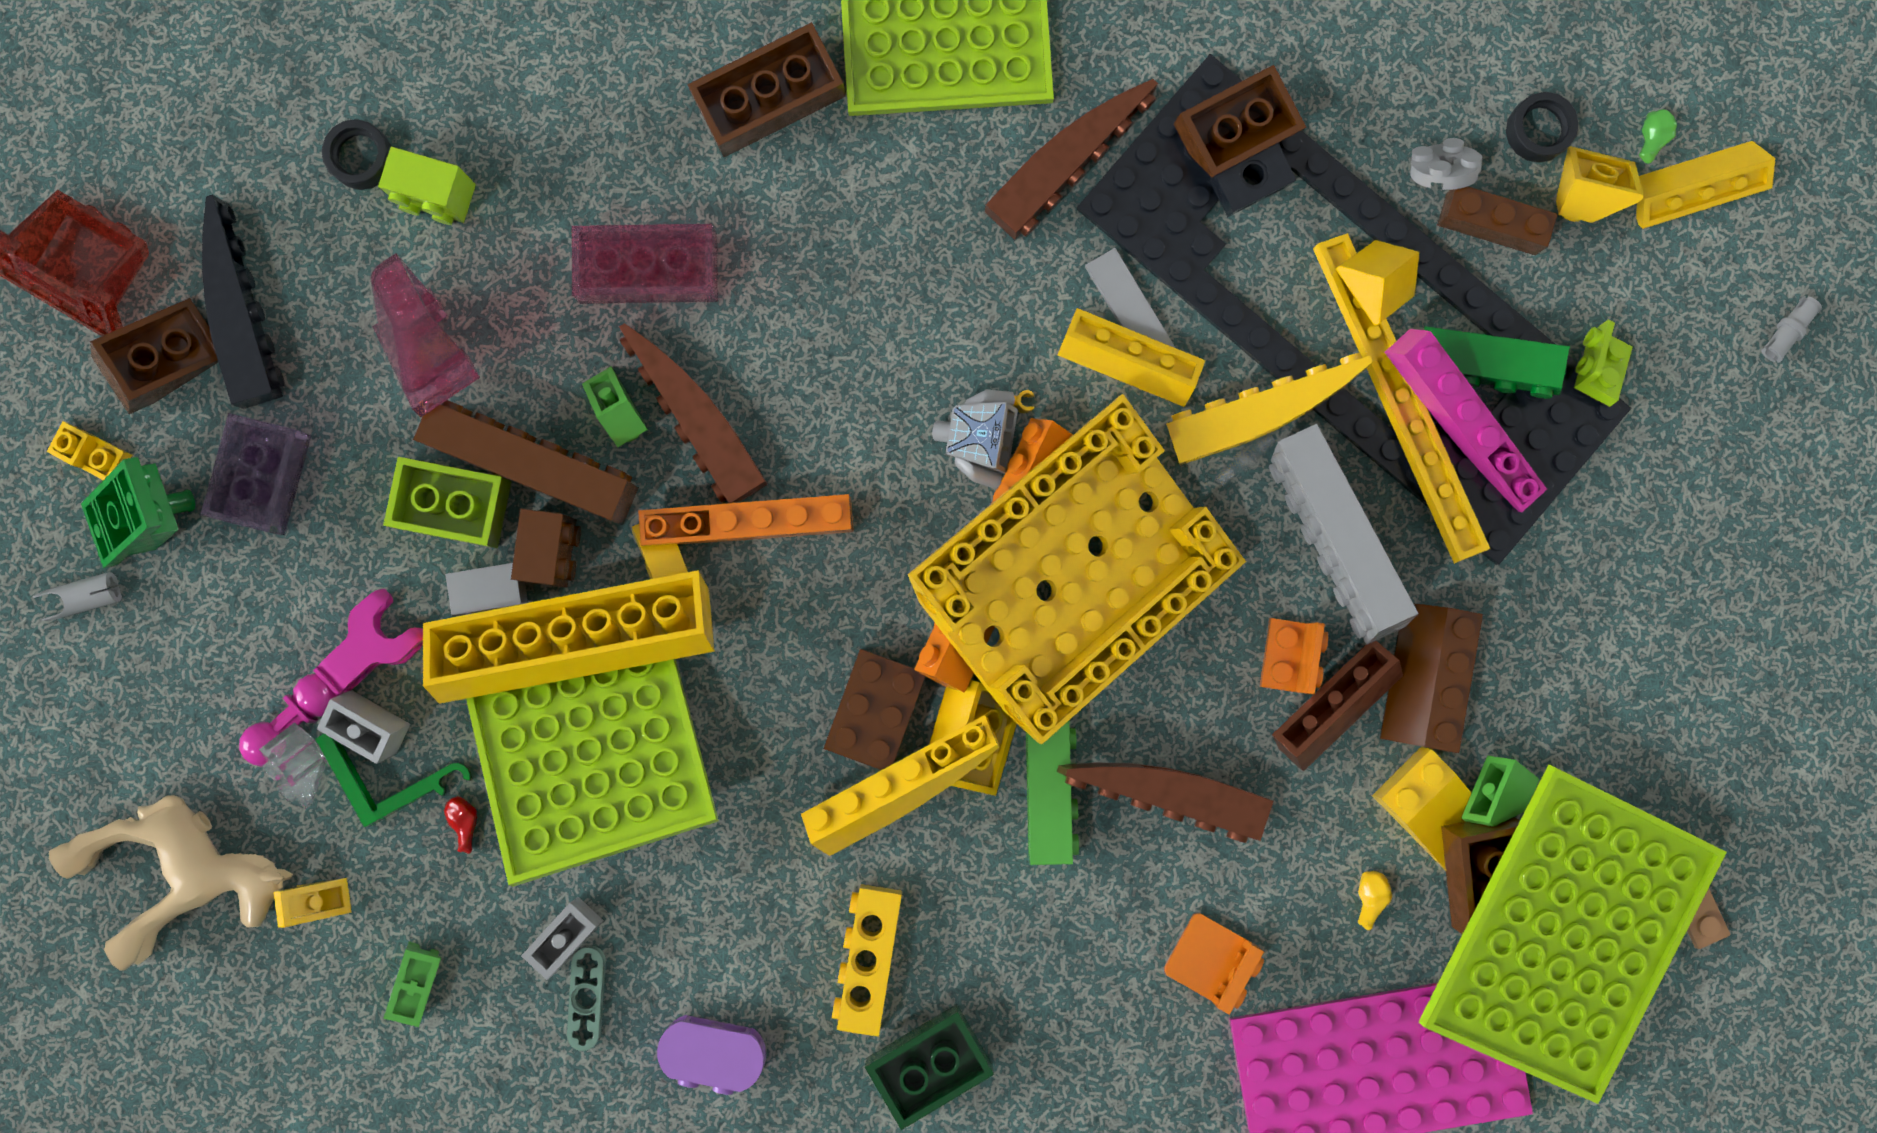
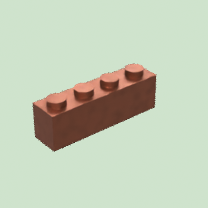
M1377 641L1366 644L1272 734L1278 749L1304 772L1403 677L1399 659Z

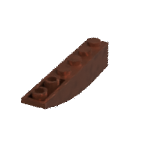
M1151 79L1129 89L1087 112L1060 131L1034 153L986 204L985 213L1014 240L1020 234L1025 237L1028 236L1039 223L1036 217L1044 209L1048 212L1052 211L1063 198L1059 193L1068 184L1073 188L1084 177L1086 171L1083 168L1092 159L1097 163L1110 148L1107 145L1108 141L1114 135L1121 138L1133 124L1130 118L1138 110L1143 114L1156 100L1153 94L1158 83Z
M624 323L619 326L624 334V337L619 339L630 357L636 354L642 366L638 368V371L648 386L654 383L661 395L656 397L658 403L666 415L674 414L679 422L674 427L684 444L691 442L697 453L692 457L703 474L709 471L714 478L715 483L711 487L721 503L726 500L729 503H739L768 485L732 426L707 394L680 366L657 346Z
M1094 762L1059 765L1057 769L1058 773L1067 776L1065 783L1085 790L1088 783L1100 787L1098 794L1118 801L1121 794L1132 798L1130 805L1147 811H1151L1152 805L1164 809L1163 816L1183 822L1184 816L1195 819L1194 826L1215 833L1216 827L1228 830L1226 837L1243 843H1247L1248 837L1261 841L1274 802L1268 798L1201 775L1166 767L1134 763Z

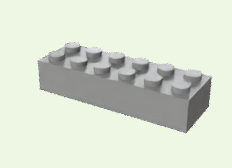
M1315 424L1278 441L1271 458L1272 464L1269 465L1271 475L1277 484H1283L1287 492L1285 500L1290 511L1293 514L1298 513L1304 524L1301 526V531L1309 545L1314 543L1320 555L1317 557V561L1322 572L1326 576L1330 575L1336 585L1333 591L1337 601L1342 607L1347 606L1352 616L1350 624L1355 635L1359 639L1363 637L1368 645L1406 627L1419 613L1318 425Z

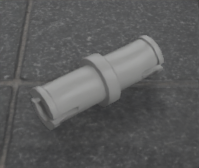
M1803 296L1789 316L1779 321L1777 324L1778 330L1761 349L1762 354L1768 360L1781 362L1793 344L1803 339L1807 332V326L1817 313L1822 310V305L1819 301L1809 296L1807 298Z

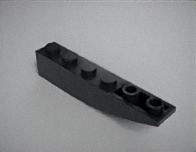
M212 194L206 196L202 232V275L205 307L212 342L230 403L233 406L246 409L283 397L280 387H283L285 382L280 369L273 365L271 354L275 353L274 344L270 336L264 334L261 322L265 321V314L261 304L258 301H254L251 291L256 286L254 277L248 268L245 269L242 261V256L246 255L244 244L240 237L234 234L232 224L236 223L235 213L230 204L225 203Z

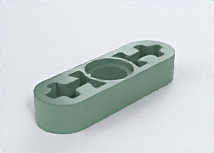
M591 945L578 950L571 962L567 1040L571 1047L578 1051H587L593 1048L601 1037L606 959L601 949ZM587 953L591 954L592 960L598 962V965L593 966L590 971V979L597 978V983L593 981L578 983V977L583 979L586 976V966L580 964V960L584 959ZM589 988L594 991L596 1002L592 1007H584L578 1002L577 994L580 989ZM575 1013L580 1015L595 1014V1019L589 1017L587 1020V1031L593 1032V1036H590L586 1043L581 1042V1036L575 1035V1031H578L583 1023V1017L575 1018Z

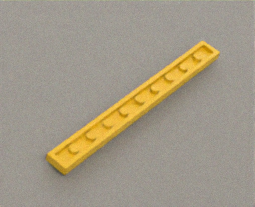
M1348 233L1318 243L1313 248L1314 253L1361 357L1369 355L1372 357L1373 362L1367 368V371L1453 563L1455 564L1489 550V544L1427 407L1420 401L1384 353L1396 342L1387 319L1375 326L1336 271L1338 266L1357 253Z

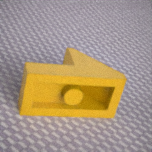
M347 878L297 885L295 888L274 892L278 928L352 913Z

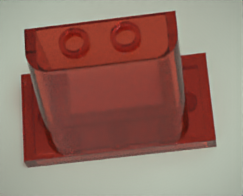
M58 189L11 233L6 234L0 230V276L100 336L123 327L117 306L149 256L146 241L132 234L130 229L124 224L110 221L91 205L85 206Z

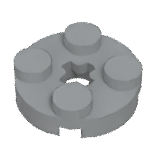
M1448 138L1443 141V144L1416 147L1412 150L1410 176L1417 184L1431 188V182L1443 183L1442 190L1464 188L1478 180V174H1481L1482 155L1476 150L1464 146V141L1458 138Z

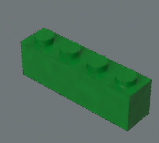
M1424 326V330L1433 333L1472 388H1478L1480 384L1493 385L1494 390L1503 393H1515L1516 389L1531 391V396L1545 399L1552 398L1553 394L1560 395L1570 346Z

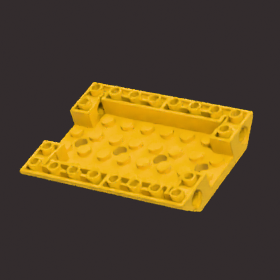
M1124 394L1116 398L908 574L921 606L1003 711L1039 744L1047 741L1246 562L1207 507L1193 508L1157 459L1165 450ZM1144 492L1151 496L1153 502L1152 508L1148 512L1143 511L1139 505V498ZM1093 536L1098 537L1102 542V551L1097 556L1092 555L1088 548V543ZM1043 580L1050 584L1052 590L1050 597L1045 601L1038 597L1036 591L1038 584ZM989 626H995L999 631V640L994 646L987 645L984 640V632Z

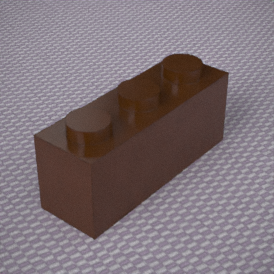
M1467 186L1449 190L1446 193L1437 226L1531 255H1537L1549 246L1558 214Z

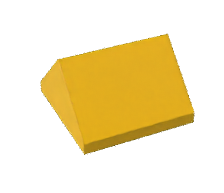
M1375 240L1336 268V271L1375 326L1415 296L1420 252Z

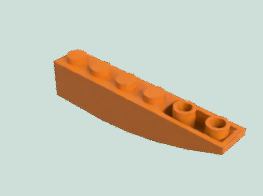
M849 494L638 510L641 546L741 541L854 532L852 503Z

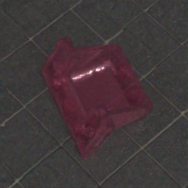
M397 253L380 263L373 270L370 278L378 321L372 327L412 409L421 418L479 379L480 376L467 353L462 348L460 349L438 324V322L447 317V314L435 293L430 288L427 289Z

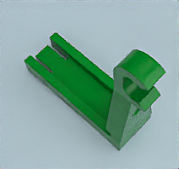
M326 734L315 738L364 827L373 826L434 790L439 795L445 796L446 789L442 786V779L455 770H459L465 780L471 781L472 778L471 772L466 765L452 763L388 799L375 804L343 744Z

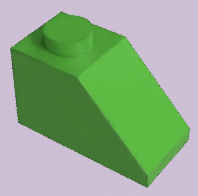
M612 366L582 383L597 419L617 447L635 440L641 433L648 430Z
M1487 755L1461 818L1466 822L1492 827L1525 812L1540 779L1517 760Z

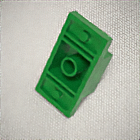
M138 457L123 459L81 503L103 568L118 565L129 555L156 550L179 530L173 514L195 510V499L190 490L166 494L156 463L141 466Z

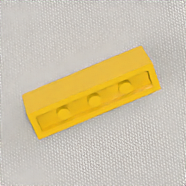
M1749 141L1640 175L1639 178L1644 196L1641 202L1637 203L1636 219L1638 225L1644 229L1772 189L1775 157L1755 142Z
M1078 308L1074 313L1058 352L1060 357L1183 407L1186 406L1195 390L1206 361Z

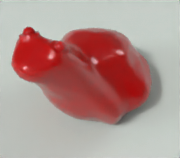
M455 796L446 802L444 815L448 825L457 833V851L470 854L472 852L473 832L477 823V810L464 798Z

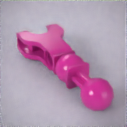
M386 589L375 590L350 611L346 639L313 670L315 673L308 674L297 682L292 695H285L283 697L289 706L271 723L259 722L245 729L240 737L239 750L246 761L259 767L270 766L277 762L285 751L286 737L303 721L306 723H316L318 721L317 717L323 716L330 699L352 690L381 664L398 665L406 663L423 646L422 628H409L394 639L386 637L382 632L381 617L384 611L393 603V598Z

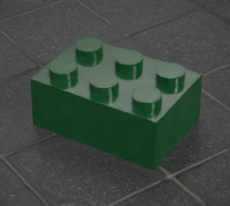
M958 1004L868 1056L865 1063L866 1071L901 1130L994 1075L993 1064Z

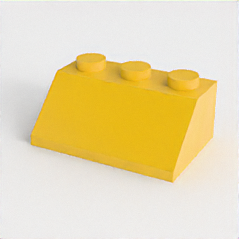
M970 680L965 693L946 687L929 745L986 715L1000 748L951 786L996 796L1017 723L1003 711L981 682Z

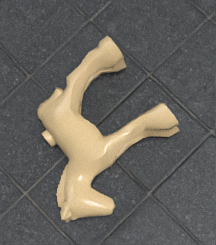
M175 795L165 796L152 805L138 806L139 820L132 817L126 820L118 819L100 829L79 834L70 842L61 844L49 851V861L60 876L70 879L76 874L86 875L95 868L103 850L117 842L132 841L156 848L162 874L170 885L171 890L158 904L136 917L122 931L106 941L104 951L111 964L120 971L126 970L133 963L139 965L152 955L158 932L164 925L180 914L208 904L224 892L235 890L238 893L240 919L247 928L260 927L274 900V892L283 888V882L290 879L293 875L285 869H277L275 863L266 859L263 855H243L241 853L220 855L207 834V831L212 829L208 817L201 811L195 814L182 798Z

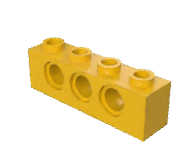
M861 884L859 893L852 892L849 913L855 914L853 928L846 927L843 948L850 949L848 963L841 962L837 982L844 984L842 998L835 997L832 1018L838 1019L837 1030L879 1037L901 903V890ZM868 915H875L881 920L882 927L876 932H869L863 927L862 920ZM861 951H871L876 957V962L870 967H864L858 963L856 956ZM856 986H864L870 991L871 996L867 1001L858 1002L852 997L851 990Z

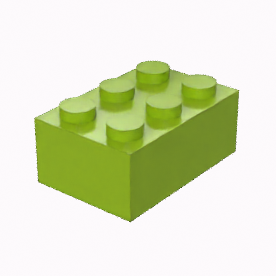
M398 457L383 526L498 549L512 481L500 476Z

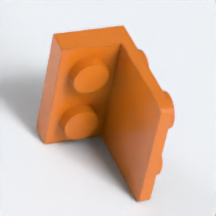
M1269 618L1260 687L1315 694L1316 688L1321 687L1323 680V667H1319L1321 652L1325 653L1328 645V632L1324 631L1325 624L1319 622L1300 623Z

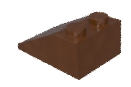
M190 298L90 341L92 359L129 415L154 404L218 363L210 328Z

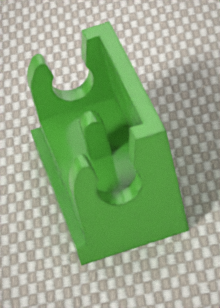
M408 942L383 1019L419 1027L441 957L438 956V950L420 949L419 944Z

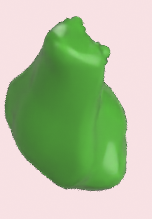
M1661 109L1649 112L1646 116L1642 128L1645 142L1639 157L1647 164L1653 162L1659 151L1676 136L1677 122L1670 111Z

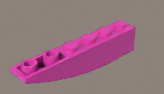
M1409 329L1384 352L1444 431L1518 512L1522 513L1547 490L1431 331Z

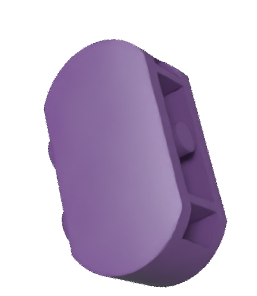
M684 1015L674 1020L663 1033L658 1043L657 1058L662 1071L667 1077L678 1080L679 1085L697 1088L701 1084L713 1087L712 1090L716 1093L731 1095L734 1091L741 1092L748 1089L757 1081L766 1061V1046L763 1038L754 1028Z

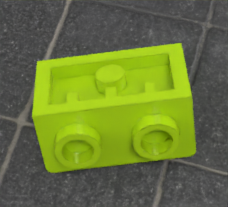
M1608 319L1598 328L1593 327L1584 338L1583 345L1586 347L1583 357L1576 366L1575 371L1578 375L1574 388L1610 407L1619 400L1632 346L1612 336L1615 322Z

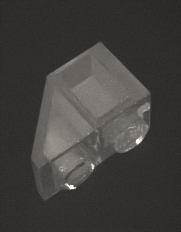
M294 722L260 748L259 751L267 761L262 765L265 771L274 781L277 782L279 780L281 783L277 786L280 794L289 803L296 800L307 809L312 805L327 759L314 738Z

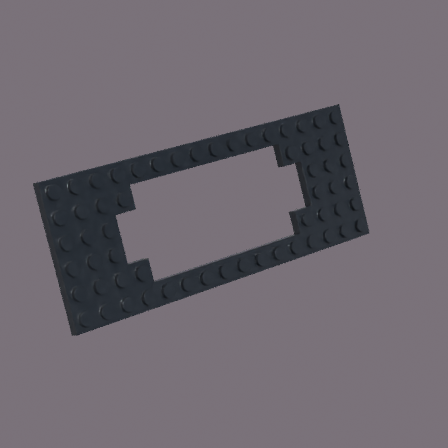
M1209 54L1077 206L1076 210L1278 380L1292 375L1295 381L1306 377V370L1317 365L1205 271L1206 267L1226 245V243L1201 223L1219 199L1209 181L1212 177L1189 155L1174 126V122L1180 113L1242 81L1213 55ZM1303 131L1279 142L1291 170L1373 240L1420 252L1417 277L1486 335L1555 344ZM1251 169L1244 170L1243 174L1257 185L1259 181L1257 173ZM1569 355L1560 395L1553 394L1552 398L1549 399L1537 398L1530 395L1531 391L1516 389L1515 393H1504L1505 395L1490 411L1547 488L1522 513L1518 512L1488 481L1440 424H1434L1489 544L1490 549L1482 554L1495 565H1500L1631 410V407L1620 398L1609 407L1575 389L1574 386L1578 375L1575 370L1578 363ZM1344 388L1313 409V411L1428 507L1397 435L1386 423Z

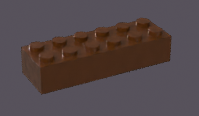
M443 399L441 405L429 400L413 440L620 525L624 524L639 488L631 483L632 476L608 465L605 471L599 469L600 463L576 452L570 458L567 456L568 450L544 439H541L538 445L535 443L536 437L510 425L507 431H504V424L478 412L472 418V411L449 400Z

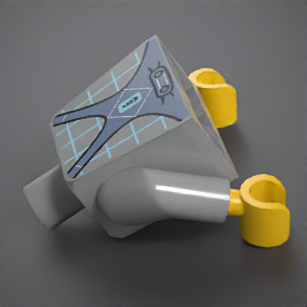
M986 389L968 398L964 405L954 406L951 422L936 421L932 430L934 441L947 442L946 454L955 458L956 467L971 481L997 489L1003 479L1001 473L1005 474L1008 469L1017 413L1026 414L1034 409L1032 406H1024L1021 403V397L1033 398L1034 394L1032 391L1024 390L1018 396H1015L1013 392Z

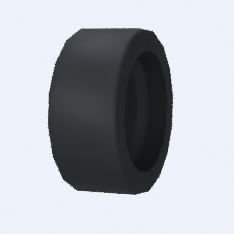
M1546 91L1532 94L1523 100L1508 118L1506 126L1508 143L1517 155L1527 161L1538 163L1550 161L1570 147L1576 138L1579 125L1577 113L1571 103L1559 94ZM1543 108L1555 114L1561 125V135L1557 142L1551 146L1544 147L1530 141L1524 132L1523 119L1531 110Z
M358 119L346 120L334 126L325 136L321 149L323 163L328 172L345 186L357 190L372 189L379 185L391 144L387 137L371 123ZM362 135L369 137L374 141L378 149L375 163L370 169L361 174L348 173L339 163L338 155L340 148L348 139L354 136Z

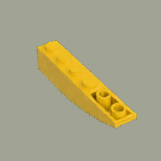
M1360 352L1341 358V365L1327 369L1326 364L1308 369L1306 370V377L1295 381L1292 375L1273 381V388L1260 392L1258 387H1254L1238 393V400L1226 403L1225 398L1205 404V411L1192 414L1190 409L1172 415V422L1166 425L1179 464L1189 463L1246 444L1278 430L1303 416L1336 394L1368 368L1373 362L1371 355L1362 358Z
M983 715L801 813L811 845L831 856L893 823L954 784L1000 748L987 716Z

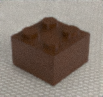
M520 509L510 580L567 588L568 581H573L576 574V561L571 560L573 546L578 547L581 538V527L576 526L577 519L559 513Z

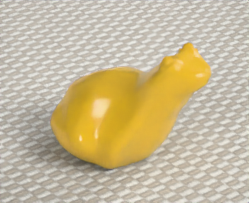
M1368 871L1362 874L1358 891L1363 904L1358 924L1362 925L1366 930L1373 928L1376 919L1389 905L1393 897L1388 879L1383 873L1377 871Z

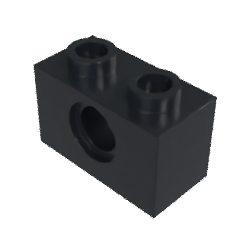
M1279 143L1214 176L1209 181L1227 217H1230L1289 187L1296 181V178ZM1251 169L1257 173L1259 177L1257 185H1250L1244 180V170Z

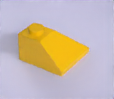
M1572 146L1568 147L1556 197L1558 215H1562L1565 219L1573 222L1582 220L1593 223L1641 202L1644 193L1634 161Z

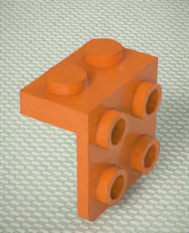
M1195 913L1192 915L1166 962L1164 972L1168 977L1211 1000L1218 1009L1230 1015L1233 1008L1238 1009L1243 1003L1247 994V990L1244 988L1250 977L1255 978L1260 972L1264 963L1262 958L1264 951L1256 944L1205 915Z

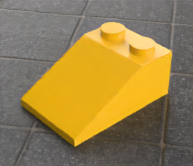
M1420 747L1372 797L1446 871L1441 826L1465 822L1461 817L1471 796V791L1432 749Z

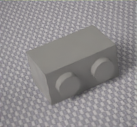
M513 563L445 574L451 616H463L528 603L525 582L510 580Z
M350 690L330 699L317 730L378 764L397 754L410 723Z
M577 897L563 909L521 957L548 980L557 973L604 920L583 900Z

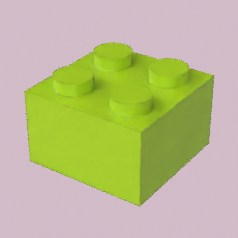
M392 146L390 147L378 185L380 189L389 195V201L399 205L398 209L416 216H419L420 211L432 214L433 220L446 225H452L453 220L464 223L476 186L459 166Z

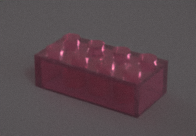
M712 224L572 226V296L580 304L718 302L717 233Z

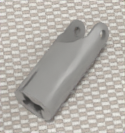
M107 572L46 589L34 595L33 598L50 593L58 594L64 604L63 611L60 614L41 619V621H49L120 602L122 595L119 586L107 589L118 585L117 577L112 572Z

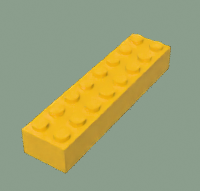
M699 570L423 623V687L441 704L715 652L709 588Z

